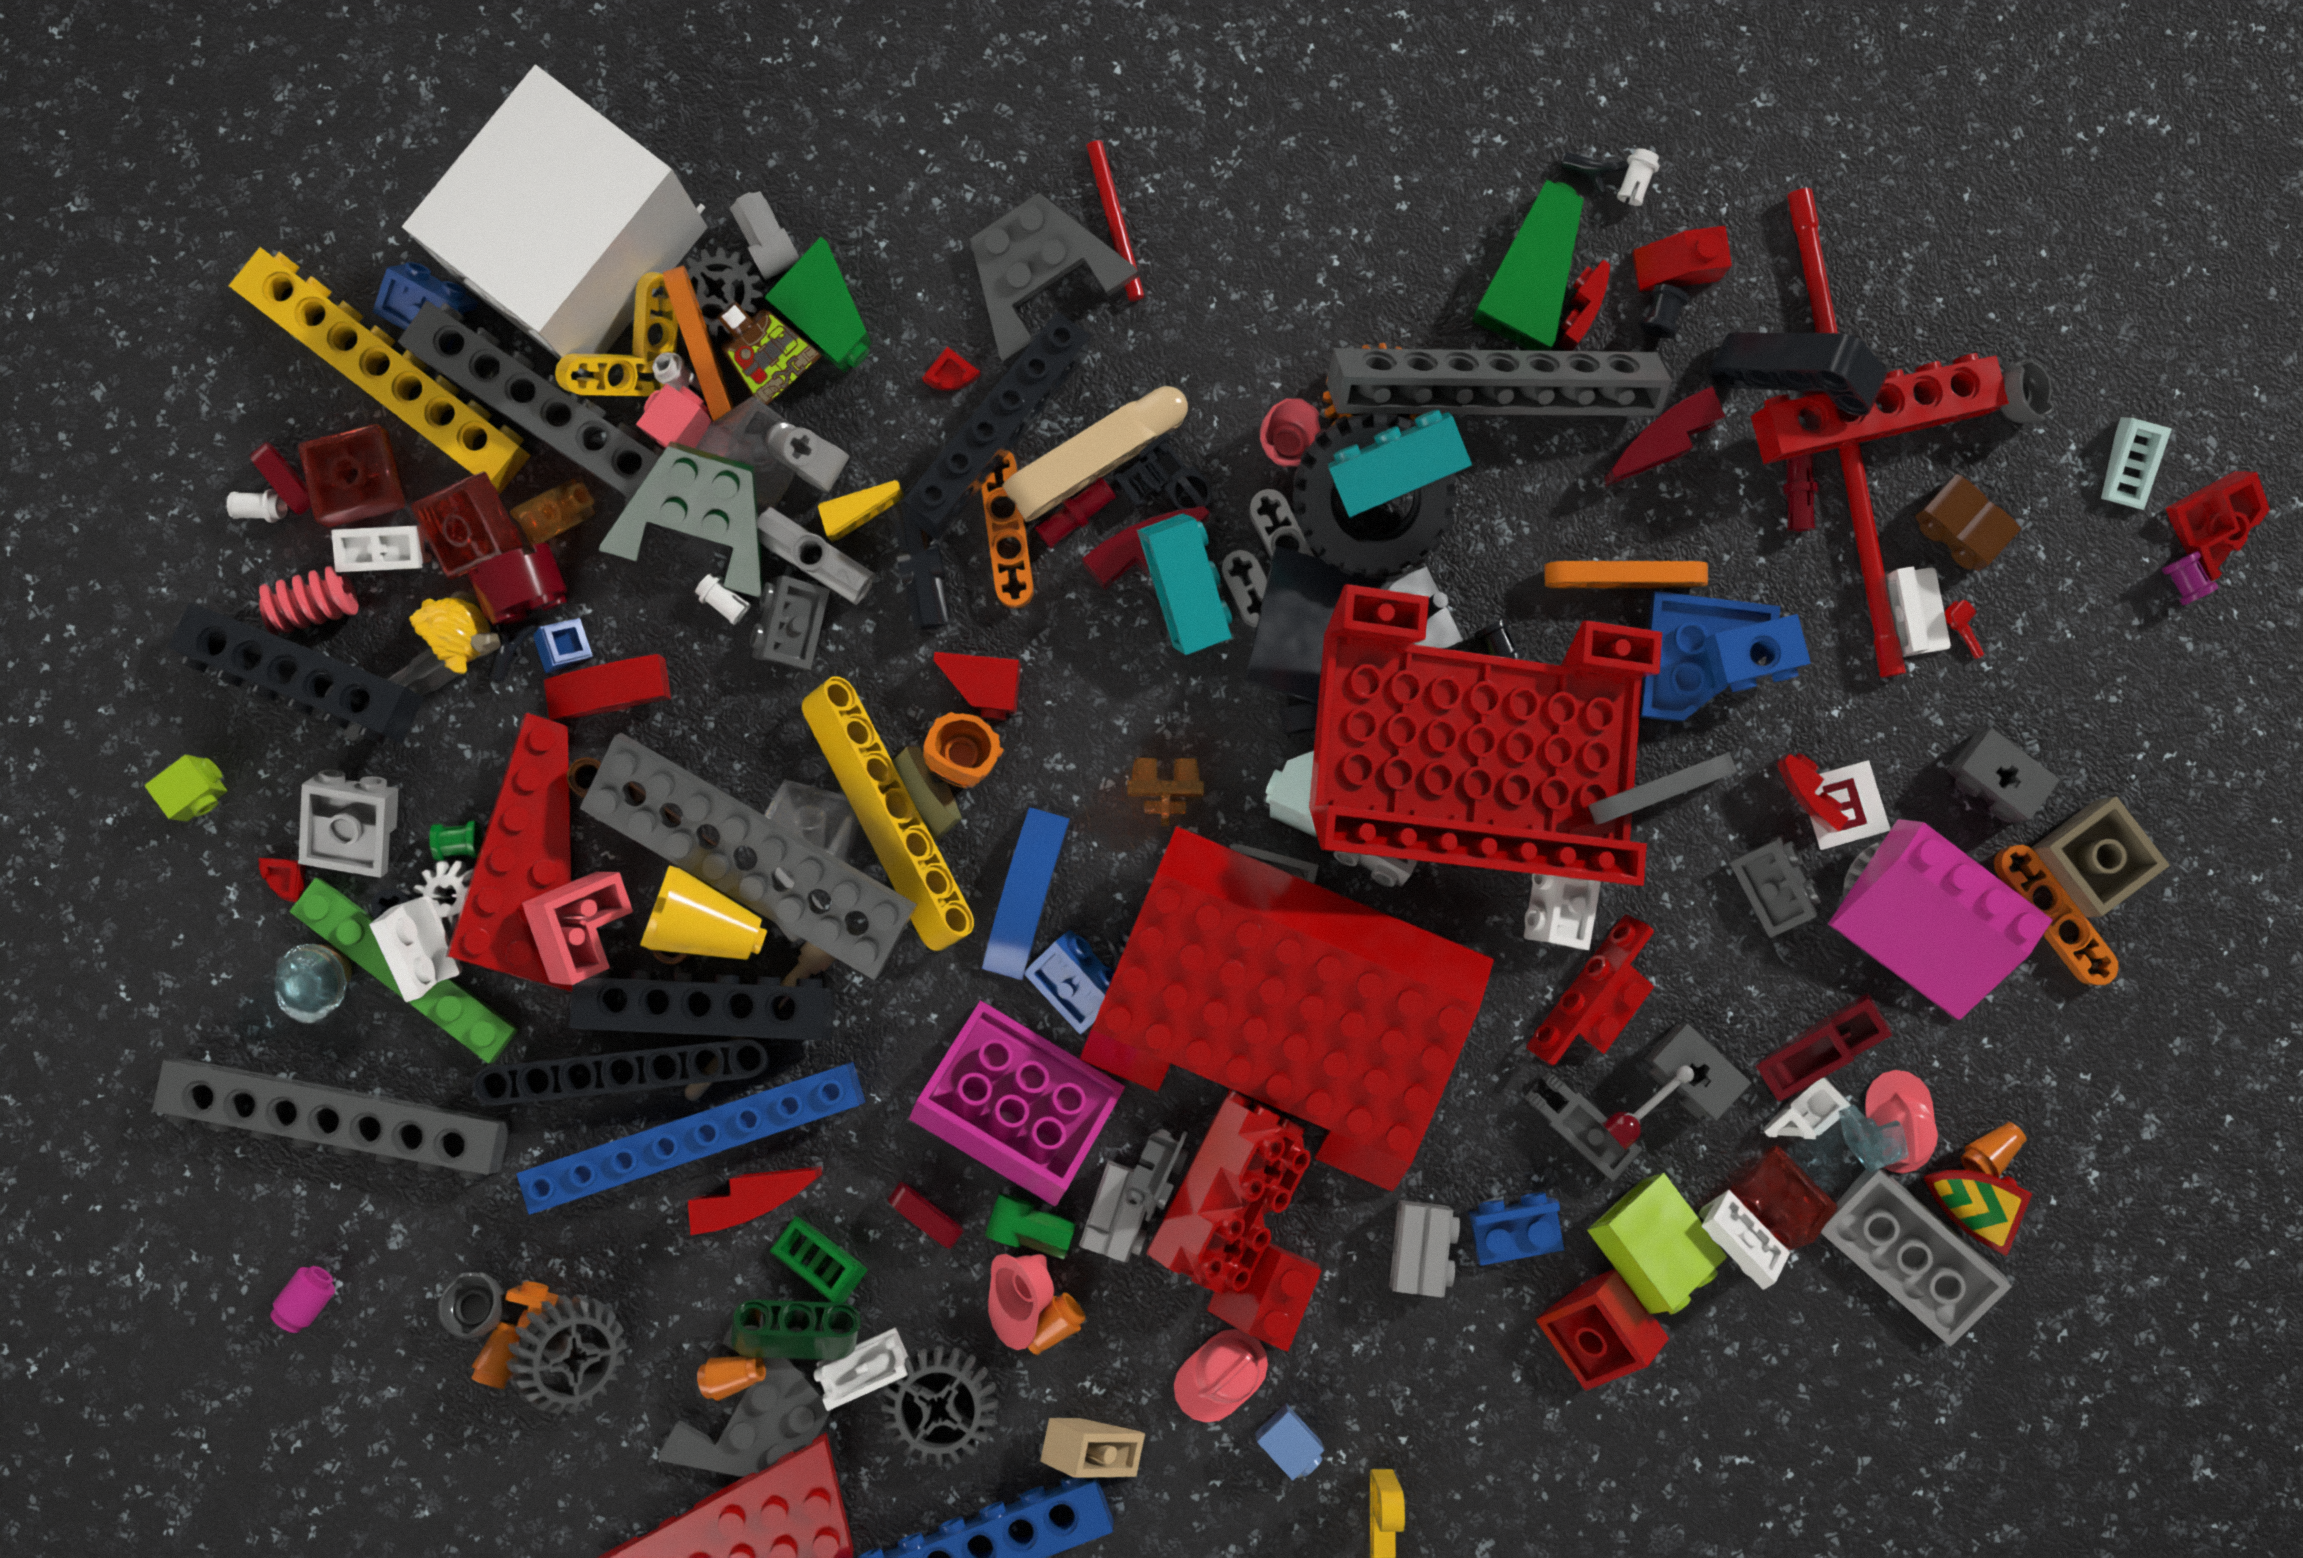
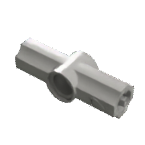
M771 507L758 518V539L761 545L853 604L857 605L865 598L872 587L876 577L875 573L826 543L819 535L810 533ZM814 547L822 548V557L817 563L813 565L804 563L805 554L809 549Z

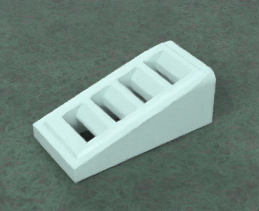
M2121 417L2115 433L2101 499L2144 510L2172 429L2135 418ZM2135 435L2146 437V446L2134 443ZM2130 451L2144 454L2142 462L2129 459ZM2129 467L2140 470L2139 478L2122 474L2124 468ZM2119 482L2135 486V495L2118 491Z

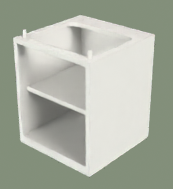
M535 64L408 218L402 228L458 282L560 360L565 355L573 353L605 354L634 319L636 286L641 276L653 271L663 274V271L675 268L707 229V225L700 215L705 206L701 203L697 208L694 206L674 171L668 165ZM653 289L652 295L656 292L657 289ZM580 368L578 371H574L581 377H587L590 371Z

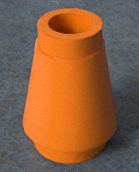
M2006 1122L2003 1126L1965 1146V1153L1961 1156V1162L1966 1170L1990 1174L1999 1178L2021 1146L2027 1141L2026 1136L2018 1126L2011 1122Z
M1063 1293L1059 1297L1053 1296L1052 1301L1039 1314L1034 1340L1027 1347L1035 1355H1039L1043 1350L1081 1330L1080 1324L1086 1320V1316L1081 1306L1072 1296L1067 1293Z
M504 1321L499 1322L471 1366L475 1369L471 1379L491 1387L505 1389L507 1381L514 1374L508 1369L506 1361L516 1356L509 1351L508 1344L519 1342L521 1339L516 1334V1325Z
M711 1357L705 1364L700 1365L698 1369V1386L705 1398H713L716 1401H720L757 1382L763 1381L766 1376V1368L761 1357Z

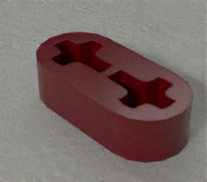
M264 442L249 454L250 459L295 513L302 515L317 503L313 493L286 459L270 443Z
M899 1182L887 1198V1201L898 1212L948 1249L954 1246L964 1232L963 1228L956 1221L904 1182Z

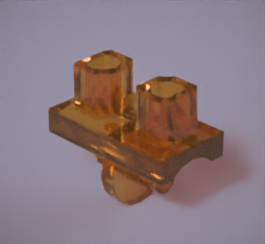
M574 478L510 511L512 517L524 529L532 548H534V544L544 543L596 515L592 508L594 504L593 497L585 484L582 482L577 483Z
M1135 758L1132 780H1127L1128 796H1161V801H1144V814H1161V826H1169V814H1186V801H1170V797H1203L1204 781H1199V770L1195 758L1174 759V781H1157V758Z

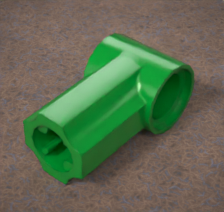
M1004 1193L998 1194L985 1236L1009 1246L1021 1247V1245L1065 1259L1076 1222L1035 1209L1034 1204L1021 1198Z

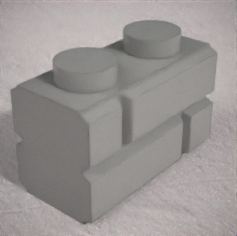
M1107 1161L1079 1243L1080 1247L1127 1263L1131 1253L1140 1254L1147 1234V1230L1140 1228L1144 1214L1149 1211V1208L1142 1205L1139 1208L1128 1205L1125 1201L1126 1195L1124 1193L1135 1169L1113 1161Z
M1398 1200L1389 1282L1392 1291L1444 1297L1445 1286H1453L1455 1261L1448 1260L1450 1243L1457 1244L1460 1220L1457 1217H1453L1452 1208L1446 1205Z

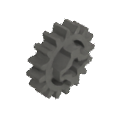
M718 247L716 257H710L709 253L704 249L701 250V261L696 262L691 257L686 259L690 266V270L687 273L693 289L698 282V289L695 295L707 329L710 331L714 341H719L721 331H726L730 337L732 334L719 319L712 318L719 316L733 302L736 301L739 304V295L744 291V299L740 306L750 317L759 312L754 304L765 302L763 294L757 291V289L763 286V282L759 276H752L756 271L752 263L749 261L742 265L743 259L736 251L728 259L726 252ZM715 270H724L723 272H713ZM709 285L724 293L728 303L725 304L721 298L718 299L714 296Z

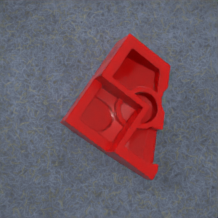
M2234 471L2165 508L2188 555L2196 551L2200 553L2201 557L2198 561L2210 581L2220 577L2222 572L2218 568L2231 551H2239L2247 541L2251 528L2260 524L2270 511L2257 472Z

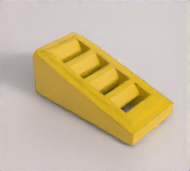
M894 480L819 503L818 509L827 537L831 542L838 541L899 502L905 495L899 482Z

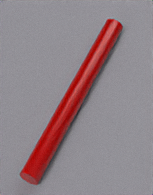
M1101 140L1092 141L1087 144V149L1115 252L1137 269L1103 142ZM1140 277L1125 286L1129 301H1137L1145 297Z

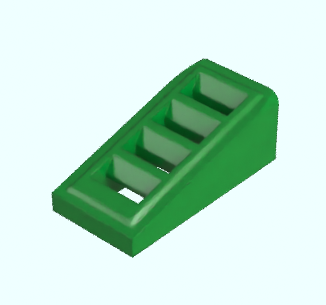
M798 1216L792 1219L770 1250L772 1254L833 1303H844L868 1270L854 1257ZM803 1233L808 1238L795 1256H793L789 1251ZM815 1245L819 1246V1251L808 1266H806L803 1262ZM829 1256H831L834 1260L821 1277L817 1273ZM843 1267H845L846 1269L841 1274L839 1279L836 1281L834 1285H832V1282L837 1277L839 1272L842 1270Z

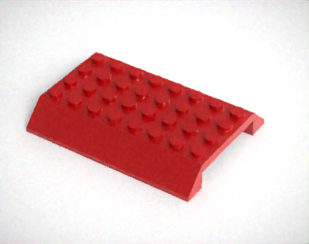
M1350 584L1344 585L1324 633L1309 809L1321 850L1644 886L1647 843L1630 841L1632 812L1595 825L1588 805L1634 788L1642 677L1660 674L1663 632L1587 620L1582 621L1561 665L1415 645L1413 643L1423 641L1426 638L1429 596Z
M1176 826L1091 1028L1080 1060L1158 1092L1171 1063L1325 1128L1326 1130L1314 1159L1393 1192L1414 1160L1480 1009L1494 959Z

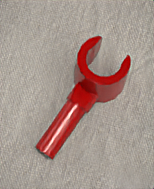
M1966 600L1954 601L1944 612L1946 624L1958 631L1964 638L1974 659L1980 658L1984 655V652L1971 627L1967 624L1976 615V610Z

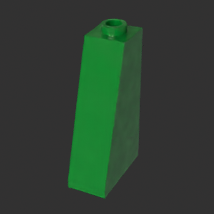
M1546 180L1471 320L1528 351H1549L1556 339L1584 201L1571 186L1562 182L1553 183Z

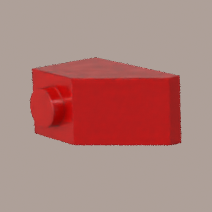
M1726 226L1682 231L1634 249L1632 252L1638 292L1652 290L1654 285L1661 284L1680 287L1718 282L1732 266Z
M934 652V661L974 711H981L980 718L1004 721L1006 720V714L1016 715L1021 672L1019 660Z

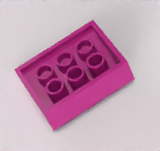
M1898 819L1828 925L1953 1018L1960 1020L2031 954L2052 922V919L1926 823Z
M980 1000L917 1099L909 1120L1056 1207L1125 1086Z

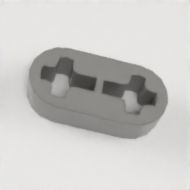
M1237 550L1227 555L1223 561L1222 578L1242 619L1248 625L1257 627L1259 615L1257 613L1249 614L1248 609L1252 605V600L1248 593L1254 591L1257 599L1262 602L1267 579L1253 554L1248 551ZM1239 560L1241 565L1249 564L1251 566L1247 571L1250 585L1245 587L1239 576L1231 577L1229 573L1233 570L1234 561Z

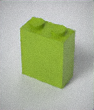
M1665 1173L1641 1179L1587 1229L1649 1314L1666 1311L1674 1314L1682 1310L1691 1301L1689 1294L1696 1287L1699 1288L1711 1282L1718 1275L1716 1268L1727 1258L1720 1246L1712 1240L1709 1233L1702 1227V1222Z

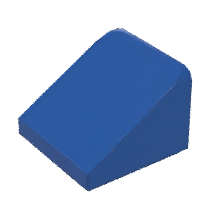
M580 618L540 626L533 635L545 673L554 672L593 657Z

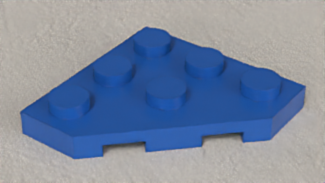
M1653 592L1651 594L1648 630L1663 632L1660 674L1643 677L1639 717L1682 722L1698 708L1727 687H1716L1704 640L1715 633L1778 619L1780 616V606ZM1752 645L1750 657L1754 663H1757L1766 654L1759 646Z

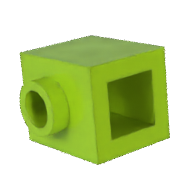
M186 754L144 785L168 819L186 822L194 816L199 817L213 810L218 805L217 799L227 792V789L220 781L223 777L221 771L210 759Z

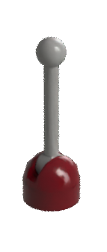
M1689 1066L1679 1067L1676 1077L1634 1114L1617 1112L1611 1115L1602 1125L1627 1150L1640 1136L1641 1126L1639 1120L1681 1083L1692 1081L1694 1071Z

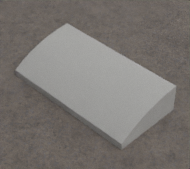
M1874 1161L1848 1188L1818 1228L1819 1232L1950 1347L2012 1287L1998 1269Z

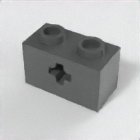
M1993 728L1976 732L1947 770L1949 774L1957 779L1955 784L1958 788L1973 797L1980 796L1991 805L1989 810L1992 814L2008 823L2031 820L2060 781L2054 774ZM2001 771L2003 775L2000 777L1996 772ZM2001 781L2005 786H2000L1998 783Z
M1677 1022L1644 1058L1653 1067L1648 1073L1663 1087L1676 1077L1679 1067H1700L1697 1070V1074L1701 1078L1699 1082L1681 1083L1676 1088L1684 1096L1680 1103L1698 1119H1701L1704 1115L1706 1118L1717 1121L1751 1084L1742 1073L1688 1023Z

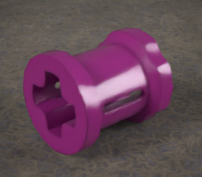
M2198 551L2162 568L2165 575L2170 574L2182 597L2179 601L2182 606L2219 588L2216 582H2210L2198 561L2201 557Z

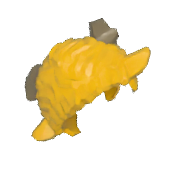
M458 591L453 593L450 598H444L436 602L429 598L423 601L422 608L416 610L413 616L409 618L412 627L415 628V632L427 641L428 645L432 647L433 653L437 654L438 659L445 660V668H449L455 673L465 674L467 662L477 657L488 655L501 646L498 634L490 633V625L485 619L477 596L472 592Z

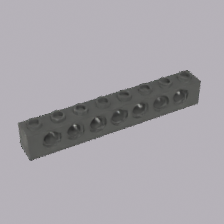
M429 301L424 303L398 340V343L410 353L631 500L663 453V449L655 445L653 450L650 451L638 443L642 436L622 422L615 427L603 419L606 412L590 400L585 398L580 404L568 396L569 391L559 386L556 377L550 374L546 380L533 372L536 365L515 350L509 356L497 348L501 341L481 327H478L473 332L464 326L462 322L465 317L446 303H443L440 308ZM454 338H464L462 351L456 355H448L446 351L448 343ZM491 361L499 362V373L494 378L483 379L482 369L485 364ZM525 385H534L536 388L534 398L527 403H519L517 401L519 389ZM562 408L570 409L571 419L565 426L555 427L552 425V416L557 410ZM595 432L606 433L607 441L603 448L597 451L588 450L587 440L591 434ZM632 455L640 456L642 458L640 470L635 474H624L622 472L623 461ZM677 531L686 538L690 537V534Z
M1334 348L1327 387L1338 414H1425L1439 409L1441 414L1449 412L1450 414L1661 416L1672 380L1657 352Z
M183 1058L163 1060L152 1109L154 1112L168 1114L167 1121L172 1123L193 1125L196 1119L210 1122L209 1129L214 1131L234 1133L238 1127L251 1130L250 1137L256 1139L277 1140L278 1135L293 1138L292 1145L298 1147L319 1148V1143L335 1146L334 1153L360 1156L361 1151L376 1154L375 1160L378 1162L402 1164L403 1159L418 1162L417 1168L420 1170L443 1172L444 1167L460 1170V1177L473 1180H485L486 1175L501 1171L511 1120ZM206 1086L213 1093V1101L209 1107L202 1098ZM247 1094L251 1095L255 1101V1109L251 1115L244 1109V1099ZM288 1102L293 1103L297 1110V1116L293 1123L288 1121L285 1116V1107ZM330 1109L335 1111L339 1118V1124L335 1131L331 1130L326 1123V1116ZM371 1117L377 1119L381 1127L377 1139L371 1137L367 1130ZM413 1125L419 1127L423 1135L419 1147L414 1146L409 1140V1130ZM454 1133L461 1135L465 1143L461 1155L454 1153L450 1147V1139Z

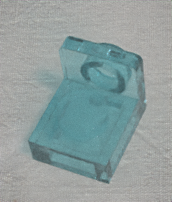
M1855 1105L1838 1111L1845 1144L1868 1172L1875 1171L1908 1157L1909 1153L1904 1128L1899 1121L1895 1120L1878 1127L1872 1118L1866 1119Z

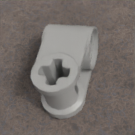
M786 422L773 425L768 430L765 438L766 449L772 457L795 471L800 478L827 493L832 489L849 459V455L843 450L820 438L810 430L795 427Z

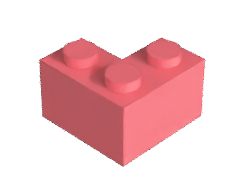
M596 871L522 903L549 981L574 985L610 968L596 928L633 912L620 872Z

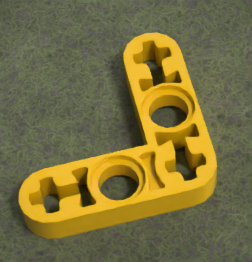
M654 271L647 272L637 282L632 355L567 354L556 365L555 376L560 387L579 395L650 396L654 391L662 390L665 384L658 382L657 379H652L650 382L638 378L637 371L653 373V363L660 354L665 352L676 353L678 320L665 286L663 274ZM659 286L663 287V295L652 296L653 289H657ZM650 310L663 311V316L650 314ZM659 323L663 329V336L658 344L652 346L648 341V330L653 324ZM620 364L624 372L623 379L617 386H611L608 381V372L613 365ZM580 368L594 372V379L578 377L576 380H573L571 374L572 371H578Z
M1371 1469L1370 1558H1396L1395 1532H1404L1405 1526L1403 1491L1393 1469Z

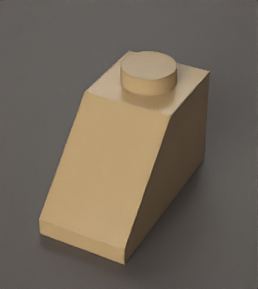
M1049 1418L1040 1462L1074 1478L1136 1477L1145 1433L1081 1418Z

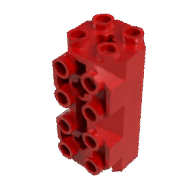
M1229 1089L1147 1248V1255L1179 1275L1182 1272L1192 1277L1191 1281L1221 1294H1225L1231 1289L1239 1292L1248 1286L1251 1276L1271 1240V1232L1264 1226L1263 1216L1270 1211L1280 1213L1288 1207L1291 1197L1311 1161L1310 1152L1304 1148L1302 1135L1306 1128L1285 1117L1279 1123L1280 1116L1277 1115V1112L1257 1101H1254L1250 1108L1249 1105L1252 1100Z

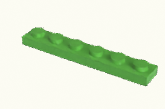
M315 878L289 912L403 998L369 925L375 919L322 878ZM452 977L437 982L421 998L408 1001V1003L488 1064L495 1062L519 1030L518 1027Z

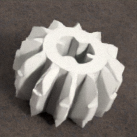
M455 861L452 866L448 862H438L436 872L432 870L422 872L427 885H415L413 887L415 892L423 893V896L430 897L445 932L450 927L455 928L474 870L466 871V864L461 861ZM448 889L456 890L457 894L452 895V897H457L454 904L446 903V899L450 898V896H446Z

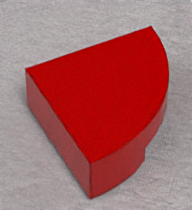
M947 346L922 377V380L933 388L949 391L958 390L972 384L981 374L979 370Z
M259 858L260 874L266 880L269 887L280 898L297 902L304 891L306 865L298 864L299 860Z

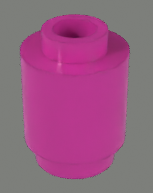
M317 1266L299 1268L273 1302L274 1309L270 1314L272 1320L282 1329L292 1333H298L303 1327H309L335 1293L332 1276L326 1270Z

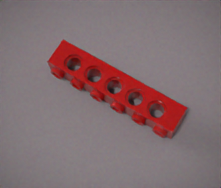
M1972 353L1952 360L1953 365L1942 367L1940 361H1935L1915 368V373L1904 375L1903 369L1887 372V378L1876 399L1881 404L1883 412L1878 409L1875 402L1870 413L1866 416L1852 415L1842 410L1845 415V421L1839 416L1838 407L1824 391H1805L1802 393V398L1790 400L1789 394L1767 399L1764 401L1765 407L1750 416L1763 465L1988 415L2009 404L1997 356L1979 359L1977 353ZM1951 384L1956 389L1957 395L1953 392ZM1913 392L1919 397L1920 403L1914 398ZM1799 416L1806 421L1807 429L1800 424Z

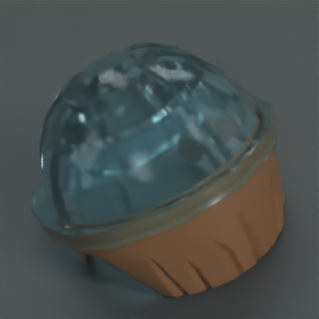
M327 944L297 945L285 953L278 966L275 978V996L280 1008L289 1017L299 1022L313 1023L327 1016L339 1005L345 996L346 987L353 972L348 957L336 947Z

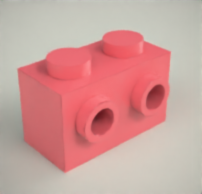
M667 383L661 391L656 390L650 395L644 405L645 412L636 423L663 450H665L670 441L702 450L717 429L709 418L710 411L708 407L702 404L704 401L684 386L677 391Z

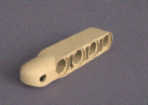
M1171 386L1157 388L1141 399L1124 405L1019 470L1007 479L1002 487L1010 499L1015 502L1025 521L1034 520L1068 497L1073 496L1097 481V478L1105 476L1140 454L1143 448L1162 434H1170L1183 423L1188 411L1186 397L1179 389Z

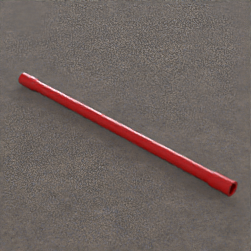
M1812 188L1798 189L1790 192L1787 198L1793 229L1798 238L1816 333H1838L1818 233L1819 221ZM1837 408L1839 416L1845 421L1844 413L1841 409ZM1860 444L1840 447L1838 450L1874 631V648L1880 678L1905 674L1906 669L1900 638L1895 629Z

